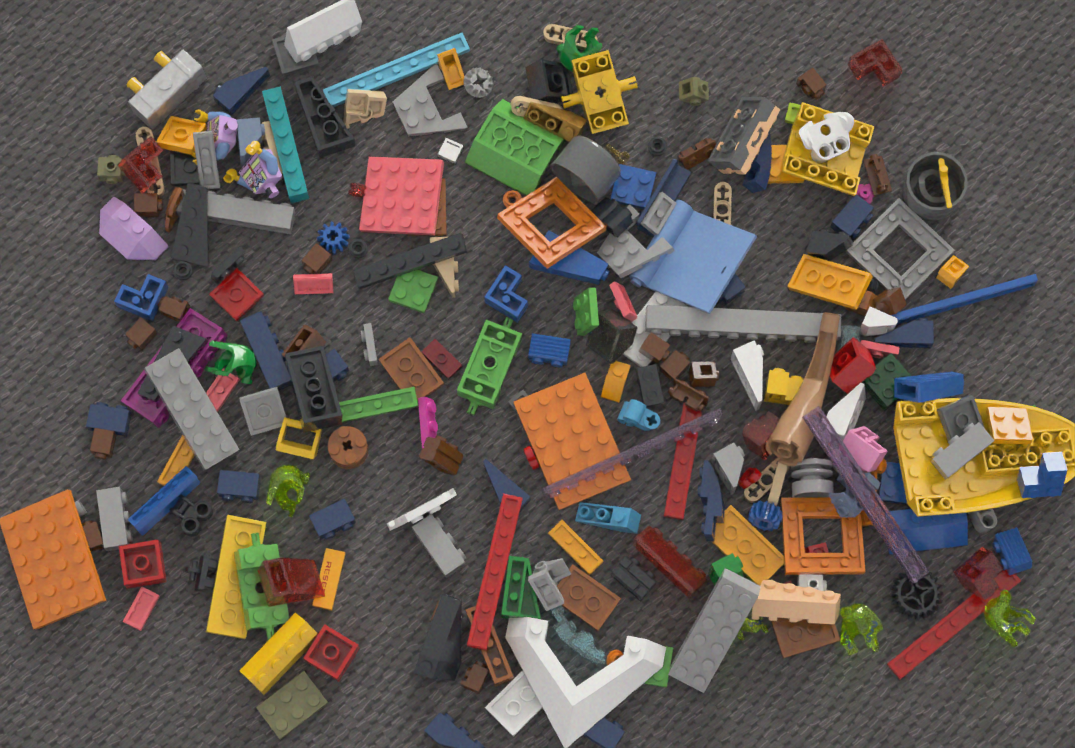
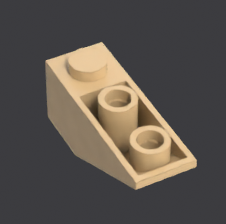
M430 237V243L447 237ZM453 257L433 264L452 298L455 297V291H459L458 280H455L454 273H458V261H454Z

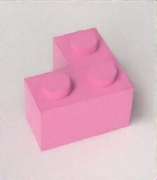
M865 426L849 430L837 449L842 452L844 458L854 461L858 464L857 467L864 472L876 470L888 452L877 443L880 437Z

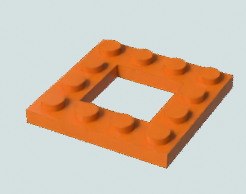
M557 177L498 213L497 219L547 269L606 231V225ZM554 203L576 226L549 242L528 219Z
M830 497L781 498L785 575L865 573L861 512L856 517H840L834 504L831 503ZM802 519H840L843 553H805Z

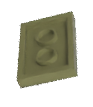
M303 671L256 708L281 740L327 705L328 702L305 671Z

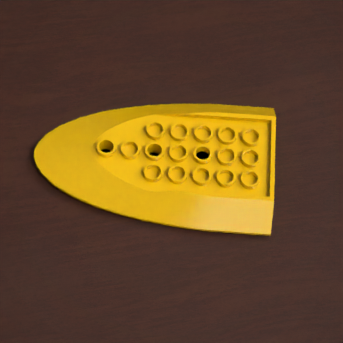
M961 398L935 399L921 403L912 401H899L896 403L893 429L907 504L917 517L982 511L1032 499L1022 498L1017 477L1020 467L1039 466L1042 453L1062 452L1067 467L1064 484L1075 477V424L1053 412L1033 406L998 400L975 399L984 428L989 434L990 429L986 414L988 407L1026 408L1033 441L1031 444L992 443L945 480L931 463V460L934 458L932 455L941 447L944 450L949 446L937 409Z

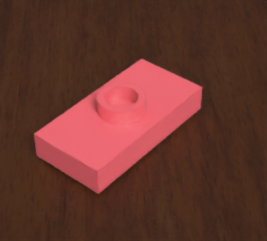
M332 273L293 276L295 295L333 293L334 291Z
M617 282L611 283L609 286L616 299L614 300L616 307L621 310L624 318L630 321L636 320L638 316L625 287Z
M861 340L860 342L870 350L872 357L875 358L887 357L890 353L897 358L900 348L866 340Z
M141 587L123 622L142 631L160 596Z

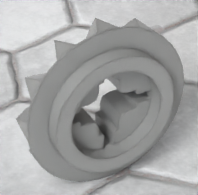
M481 67L472 68L464 77V87L474 97H485L492 90L494 85L493 77ZM477 77L479 80H485L481 84L482 87H480L479 84L473 85V83L477 80Z

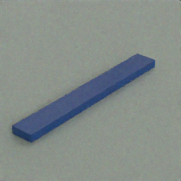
M1036 274L901 311L891 316L897 318L896 325L1030 288L1035 286L1038 279Z

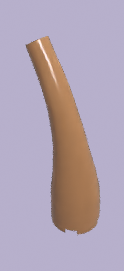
M823 312L815 351L806 376L766 443V450L769 455L774 453L780 458L778 462L782 464L796 466L798 462H802L815 436L835 353L840 315Z

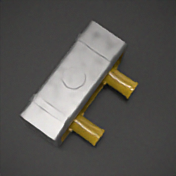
M181 50L172 60L162 51L157 53L154 61L161 65L163 69L145 86L135 77L131 78L127 83V87L136 93L128 101L132 111L152 130L162 123L194 90H197L199 85L207 79L202 66L184 50Z

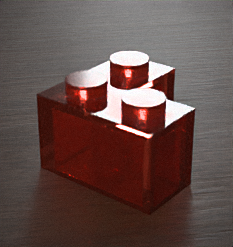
M883 39L852 55L848 62V66L857 80L874 71L883 86L900 78L902 68Z
M150 136L117 165L141 193H145L163 177L151 162L164 150Z
M769 411L766 415H762L758 421L754 419L751 423H747L742 433L746 447L764 460L769 456L766 450V443L780 419Z
M981 547L953 573L965 590L986 600L999 588L994 578L1003 570V567L992 551Z

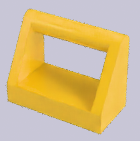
M284 417L275 450L314 459L317 456L322 429L311 431L316 433L313 446L284 440L287 426L302 429L300 421Z

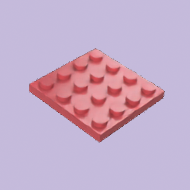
M369 157L359 230L370 233L435 236L444 161L437 159Z

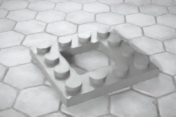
M898 198L853 242V246L845 252L866 272L871 273L873 278L885 290L901 287L906 300L955 250ZM898 226L926 251L902 276L874 251Z

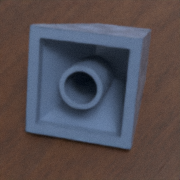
M260 118L237 120L241 168L252 157V155L246 152V147L253 141L262 143V135H265V126L260 124Z

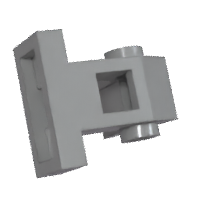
M563 559L546 562L540 561L535 565L533 575L528 576L530 585L546 611L564 604V598L557 588V581L571 575V572Z

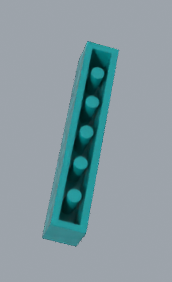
M281 86L264 90L262 93L290 202L295 203L307 200L309 195Z

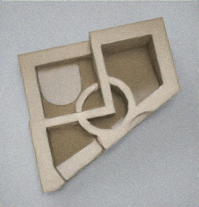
M347 89L343 120L346 128H350L349 124L358 121L364 123L371 118L383 116L387 101L384 91Z

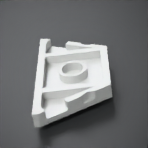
M454 488L387 523L389 530L391 531L409 521L415 523L423 519L422 514L426 512L432 514L440 510L439 505L457 495Z

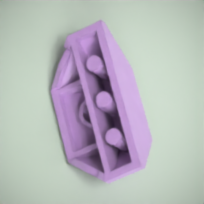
M113 197L100 210L99 234L127 260H156L169 247L150 225L119 199Z

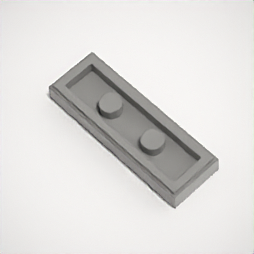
M213 131L194 132L193 139L200 185L208 187V189L220 188Z

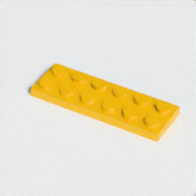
M232 515L226 516L206 627L207 633L246 639L247 631L234 552L238 549L252 546V533H259L260 544H263L266 522Z

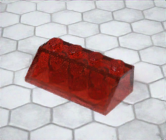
M649 525L634 538L633 546L681 592L691 599L706 584L707 579L705 577L707 575L699 567L696 569L691 565V559L685 554L681 555L677 551V546L669 540L667 542L662 537L663 533L658 528H652Z

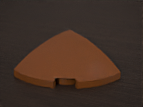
M176 187L173 190L167 205L165 230L168 233L178 218L176 210L185 196L183 189L180 187Z

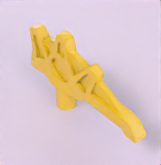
M940 158L938 163L941 187L946 207L952 208L948 185V167L945 166L944 159Z

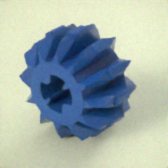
M331 221L330 227L324 224V230H318L320 236L317 237V242H320L319 245L325 248L327 252L332 250L333 255H335L336 249L343 252L342 246L347 247L349 245L346 240L350 239V236L346 234V227L341 228V223L334 226V223ZM332 235L336 236L334 241H331Z
M758 501V503H753L749 511L748 520L757 529L773 531V529H778L782 521L783 512L779 506H774V503Z

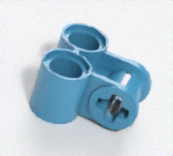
M633 399L630 402H624L617 418L620 423H626L627 426L631 427L635 426L643 431L655 429L660 424V417L657 413L647 409V406L642 402Z

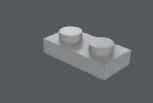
M660 192L642 220L641 225L652 234L658 235L677 203L665 193Z
M371 323L363 324L364 330L361 331L362 342H366L367 349H363L365 361L369 360L370 366L378 365Z

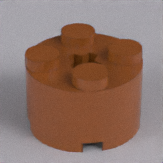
M341 426L331 434L328 440V451L335 465L342 469H352L361 466L368 456V444L360 430L350 426ZM351 445L352 449L345 451L344 447Z

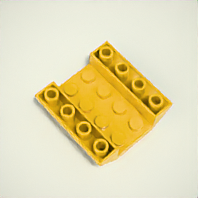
M802 102L791 128L782 161V172L855 196L860 182L858 175L864 152L870 144L874 126L854 120L853 128L849 132L850 148L837 157L823 163H816L811 157L812 149L805 148L799 135V130L809 121H812L814 125L826 120L824 115L833 112ZM826 125L821 126V133L825 136L829 135V127ZM836 142V147L841 150V144ZM820 149V155L822 157H825V152L822 149Z

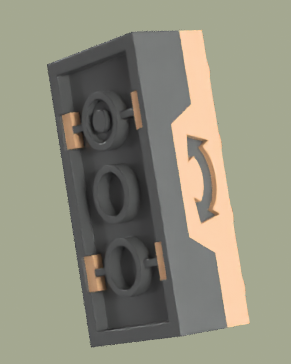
M742 97L708 162L723 174H731V172L746 174L750 170L755 156L759 153L763 141L767 138L772 124L776 121L780 109L766 97Z

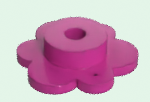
M858 185L856 194L870 204L872 198L875 197L871 185Z

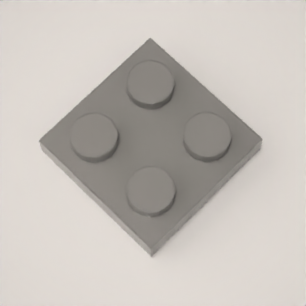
M277 387L239 398L251 436L282 427L286 414Z

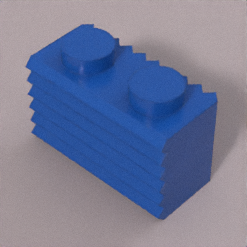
M532 333L529 360L539 365L546 362L551 363V366L554 367L566 366L571 339Z
M1017 527L995 534L994 542H992L993 549L1002 558L1000 559L1001 567L1003 570H1007L1008 575L1032 568V559Z

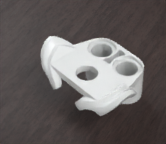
M846 112L825 114L824 118L826 120L814 125L812 121H809L799 130V135L805 148L812 149L811 157L813 161L823 163L843 154L850 148L849 132L854 125L852 115ZM822 125L829 127V135L825 136L821 133ZM836 142L841 144V150L836 147ZM820 149H822L825 152V157H822L820 155Z

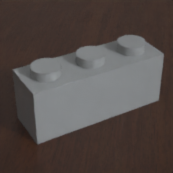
M980 422L976 425L971 423L963 430L965 434L961 437L956 435L948 441L949 446L943 450L941 447L932 454L934 458L931 460V463L945 480L995 441Z
M120 487L96 490L104 549L112 551L118 550L119 546L129 545L133 538L131 530H128L127 523H129L127 519L130 516L129 512L125 511L124 504L127 503L126 492H123Z
M430 514L414 525L412 530L445 578H448L466 565L464 561L466 556L460 548L457 550L454 547L453 543L455 541L449 532L445 534L442 529L444 525L438 516L434 518Z

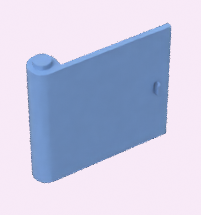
M676 200L677 204L658 235H654L646 248L648 250L663 237L675 251L671 254L666 253L660 256V259L655 262L650 261L642 265L643 268L631 273L629 277L631 278V283L637 287L644 286L710 314L757 236L698 213L684 201Z

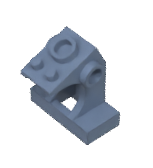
M870 472L840 473L837 481L846 488V492H830L831 503L834 504L840 517H856L863 510L870 490H878L881 483Z

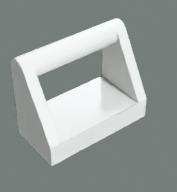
M869 307L858 333L863 336L884 335L894 330L897 318Z

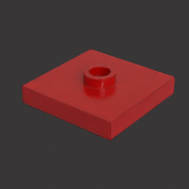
M238 268L209 294L236 322L264 296Z

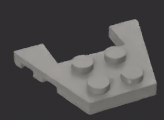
M437 64L433 65L392 101L408 136L427 135L436 132L446 133L455 130L464 131L468 129L461 112L442 120L427 90L428 87L444 81V77Z
M630 204L627 206V209L632 213L633 223L619 237L609 233L597 251V254L609 264V267L620 278L643 268L642 265L650 261L655 262L659 260L660 256L666 253L671 254L675 251L663 237L648 250L633 237L628 230L637 223L641 215Z

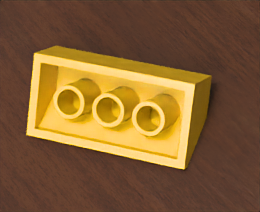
M294 613L240 669V672L265 695L311 647L318 633L303 618Z

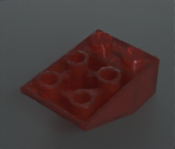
M276 558L263 561L258 569L268 607L325 597L315 560Z

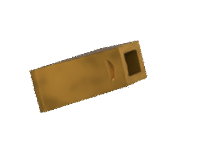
M534 102L529 103L523 118L569 142L575 136H581L587 119L571 111Z

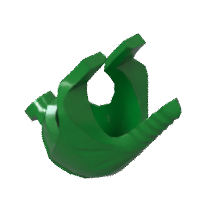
M575 25L566 33L565 42L556 48L559 53L560 62L566 69L573 72L572 60L599 53L603 46L602 43L595 39L596 34L599 32L598 28L591 27L585 34L584 39L587 46L584 52L577 50L575 42L577 34L584 27Z
M210 341L209 346L225 349V352L215 362V367H205V371L212 372L215 375L228 376L236 368L241 383L252 384L253 380H251V377L256 368V358L253 351L244 345Z

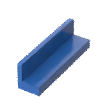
M185 466L127 520L141 535H144L169 512L170 507H174L180 499V494L186 497L200 484V481L197 479L198 477Z

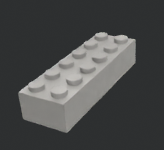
M179 348L144 368L145 373L203 470L210 468L240 450Z
M725 568L675 656L668 675L704 693L756 602L761 586Z

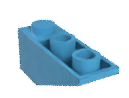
M579 502L575 521L620 532L637 534L641 514L631 508Z

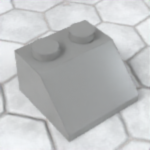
M735 443L714 453L711 461L731 495L735 493L744 461L743 457L745 456L741 447H737Z

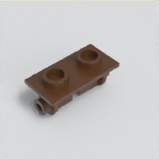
M705 138L695 144L697 150L694 151L692 147L681 151L677 157L680 162H683L684 168L688 170L708 159L716 146V142L711 138Z
M873 154L870 156V159L863 160L873 195L892 192L882 156Z
M675 378L673 387L671 386L668 390L670 397L681 403L687 398L688 400L685 405L696 412H702L704 407H707L709 397L703 391L690 387L683 380Z

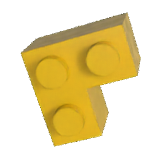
M780 368L770 370L766 381L764 402L790 405L803 382V378L800 376H791L789 378V373Z

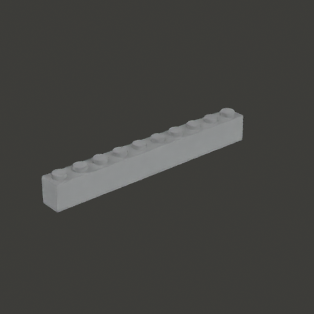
M647 305L645 332H652L655 335L669 333L670 336L688 334L690 337H700V334L708 335L709 338H719L720 335H723L729 339H738L739 336H743L748 340H757L758 337H764L768 341L785 338V341L788 342L804 339V342L814 343L818 339L823 313L713 308L709 314L694 307ZM838 314L840 315L837 341L841 337V314Z

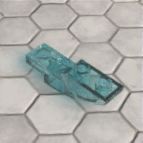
M562 605L549 610L557 621L552 626V629L568 648L595 665L601 667L606 665L605 659L607 657L601 648L597 650L593 644L596 641L590 632L586 633L583 629L576 633L575 631L578 629L572 620L568 622L564 616L566 611Z

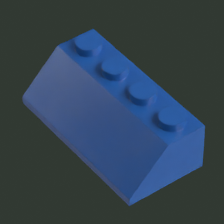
M912 509L888 511L885 513L884 523L889 555L968 545L966 513L917 517Z

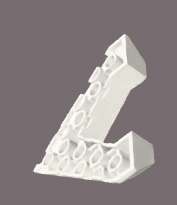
M531 617L509 618L505 638L564 748L571 746L574 741L584 735L594 724L605 717L624 701L627 696L637 690L663 667L666 647L647 639L627 636L624 655L576 687L545 642L548 621Z

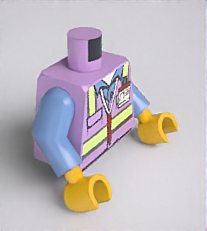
M199 109L196 110L195 113L199 114L200 117L194 118V120L206 123L209 120L207 131H213L217 160L224 159L236 144L237 120L224 112H209L207 114Z
M253 141L245 149L252 157L239 171L240 176L237 175L235 169H229L223 179L227 183L235 180L237 184L246 187L255 194L267 193L269 198H273L279 194L275 185L282 177L277 158L273 155L271 149H260V143Z

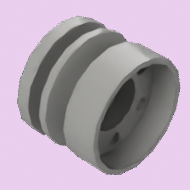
M808 458L798 462L796 466H791V469L794 471L791 473V477L799 479V481L792 483V497H830L829 493H834L833 482L825 480V478L833 475V471L829 470L832 468V461Z

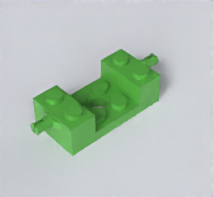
M506 317L503 326L488 320L484 323L457 389L458 396L471 402L467 411L468 414L471 413L474 416L478 405L491 409L495 408L505 376L522 342V333L510 329L513 322L511 318ZM487 358H492L495 360V365L493 367H486L484 361Z
M252 533V546L238 549L234 552L246 631L266 629L267 640H269L275 634L274 627L284 625L289 620L287 603H283L277 565L280 564L277 544H260L259 533ZM257 583L264 584V593L260 594L255 590Z

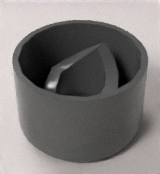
M575 136L551 164V169L555 176L569 190L592 204H597L621 175V169L611 154L602 146L584 136Z
M931 152L918 157L911 164L903 182L902 195L905 204L920 218L935 221L950 216L959 207L967 190L968 181L965 169L957 159L946 153ZM940 158L944 159L945 166L948 167V185L952 208L946 207L944 195L942 197H932L928 194L925 187L927 180H936L941 183L938 163Z

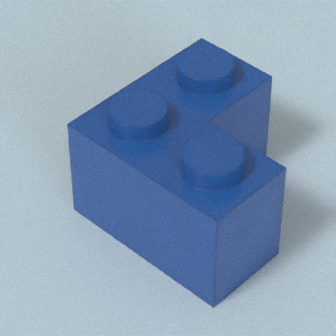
M505 265L484 297L487 305L517 323L528 308V301L515 294V291L522 282V275Z
M148 274L140 291L122 284L114 302L118 308L153 322L159 309V301L165 296L169 287L166 281Z
M1062 452L1042 453L1039 466L1020 467L1017 482L1022 498L1061 496L1067 474V467Z

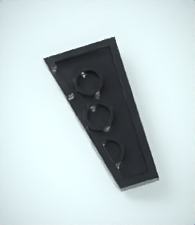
M173 326L154 362L178 348L187 362L197 356L199 349L202 346L204 347L208 340ZM146 376L137 394L157 402L160 396L148 376Z

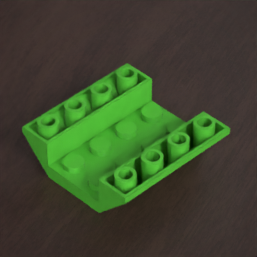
M502 99L491 110L475 137L465 163L527 196L539 187L541 177L557 150L560 151L566 140L523 119L524 117L515 115L512 112L510 103Z

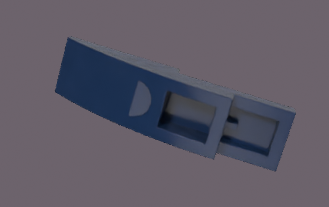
M704 460V466L700 467L702 484L698 485V497L701 498L704 504L703 514L706 516L705 522H702L701 532L704 534L706 541L714 542L716 523H724V500L714 469L708 460Z

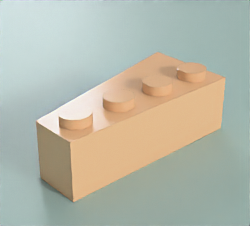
M763 580L760 585L759 596L752 607V619L759 620V616L769 617L770 621H777V618H788L789 622L807 619L808 623L835 624L839 616L841 594L834 593L833 591L816 590L812 587H799L791 583L783 584L777 583L774 580Z

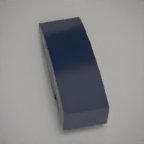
M768 132L767 138L763 141L760 151L755 156L742 184L752 193L766 190L772 159L770 132Z

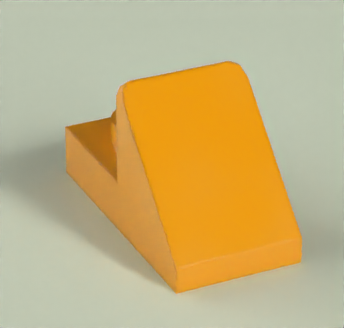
M453 48L437 54L438 65L442 70L447 88L451 90L464 85L465 76L456 49Z
M953 255L941 267L936 278L952 289L969 266Z
M615 360L611 361L601 398L620 402L631 365Z

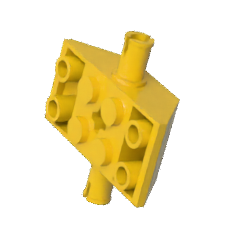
M609 50L572 60L578 91L577 93L561 97L562 102L570 100V102L563 103L564 109L581 104L592 134L629 124L621 94L624 91L638 88L637 83L629 85V83L636 81L635 76L618 81ZM597 87L604 92L601 98L599 95H595V91L598 90Z

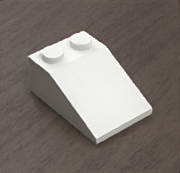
M752 341L734 349L731 361L756 411L759 410L762 402V356L764 353L761 346L756 345L755 341Z
M860 383L828 411L827 417L822 418L820 428H822L821 435L825 444L834 447L840 446L848 431L855 428L866 400L865 384Z

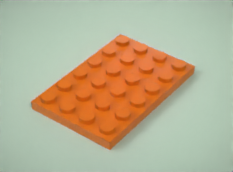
M586 373L513 402L558 510L631 481Z
M67 489L0 518L2 532L33 629H40L106 601L71 490Z

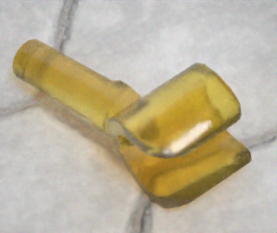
M609 143L606 145V148L617 156L620 164H625V161L621 159L622 155L626 156L627 159L630 158L628 152H620Z

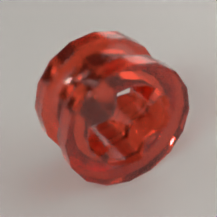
M350 183L351 189L348 191V194L363 198L365 196L364 190L367 187L360 183Z

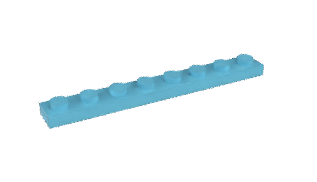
M459 33L325 88L323 93L329 103L336 107L345 103L347 89L375 91L426 70L435 64L438 65L437 54L455 48L457 55L460 56L469 52L470 48L463 33Z

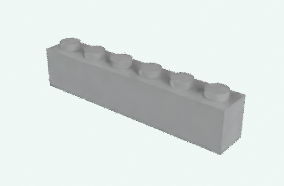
M208 191V221L292 234L296 213L292 205L287 203L273 204L269 200L259 202L254 201L250 197L240 199L235 198L231 194H224L222 196ZM184 198L176 210L178 216L181 215Z

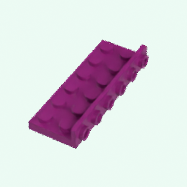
M190 308L176 327L208 340V343L199 349L197 356L188 362L198 378L202 375L207 363L213 360L216 351L219 349L209 346L210 341L225 343L228 335L223 328ZM160 349L158 350V352L155 354V356L152 358V360L149 362V364H148L147 366H149L150 364L154 363V361H155V359H156V357H157V355H158ZM143 370L121 402L152 422L157 428H160L161 425L167 422L170 413L161 398L157 402H153L137 394L147 376Z

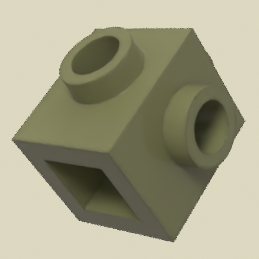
M691 77L680 81L679 100L690 103L691 106H699L702 102L708 101V82L700 80L699 77Z
M116 155L99 157L97 171L99 180L105 181L108 184L123 182V176L127 175V165L124 164L122 158Z

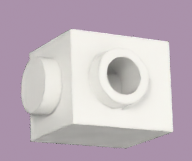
M804 574L797 577V586L812 587L821 591H826L827 582L823 580V575Z

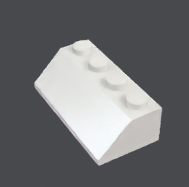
M341 0L287 27L284 46L296 63L306 61L317 52L322 53L333 44L338 45L345 38L353 37L360 32L362 20L355 0Z

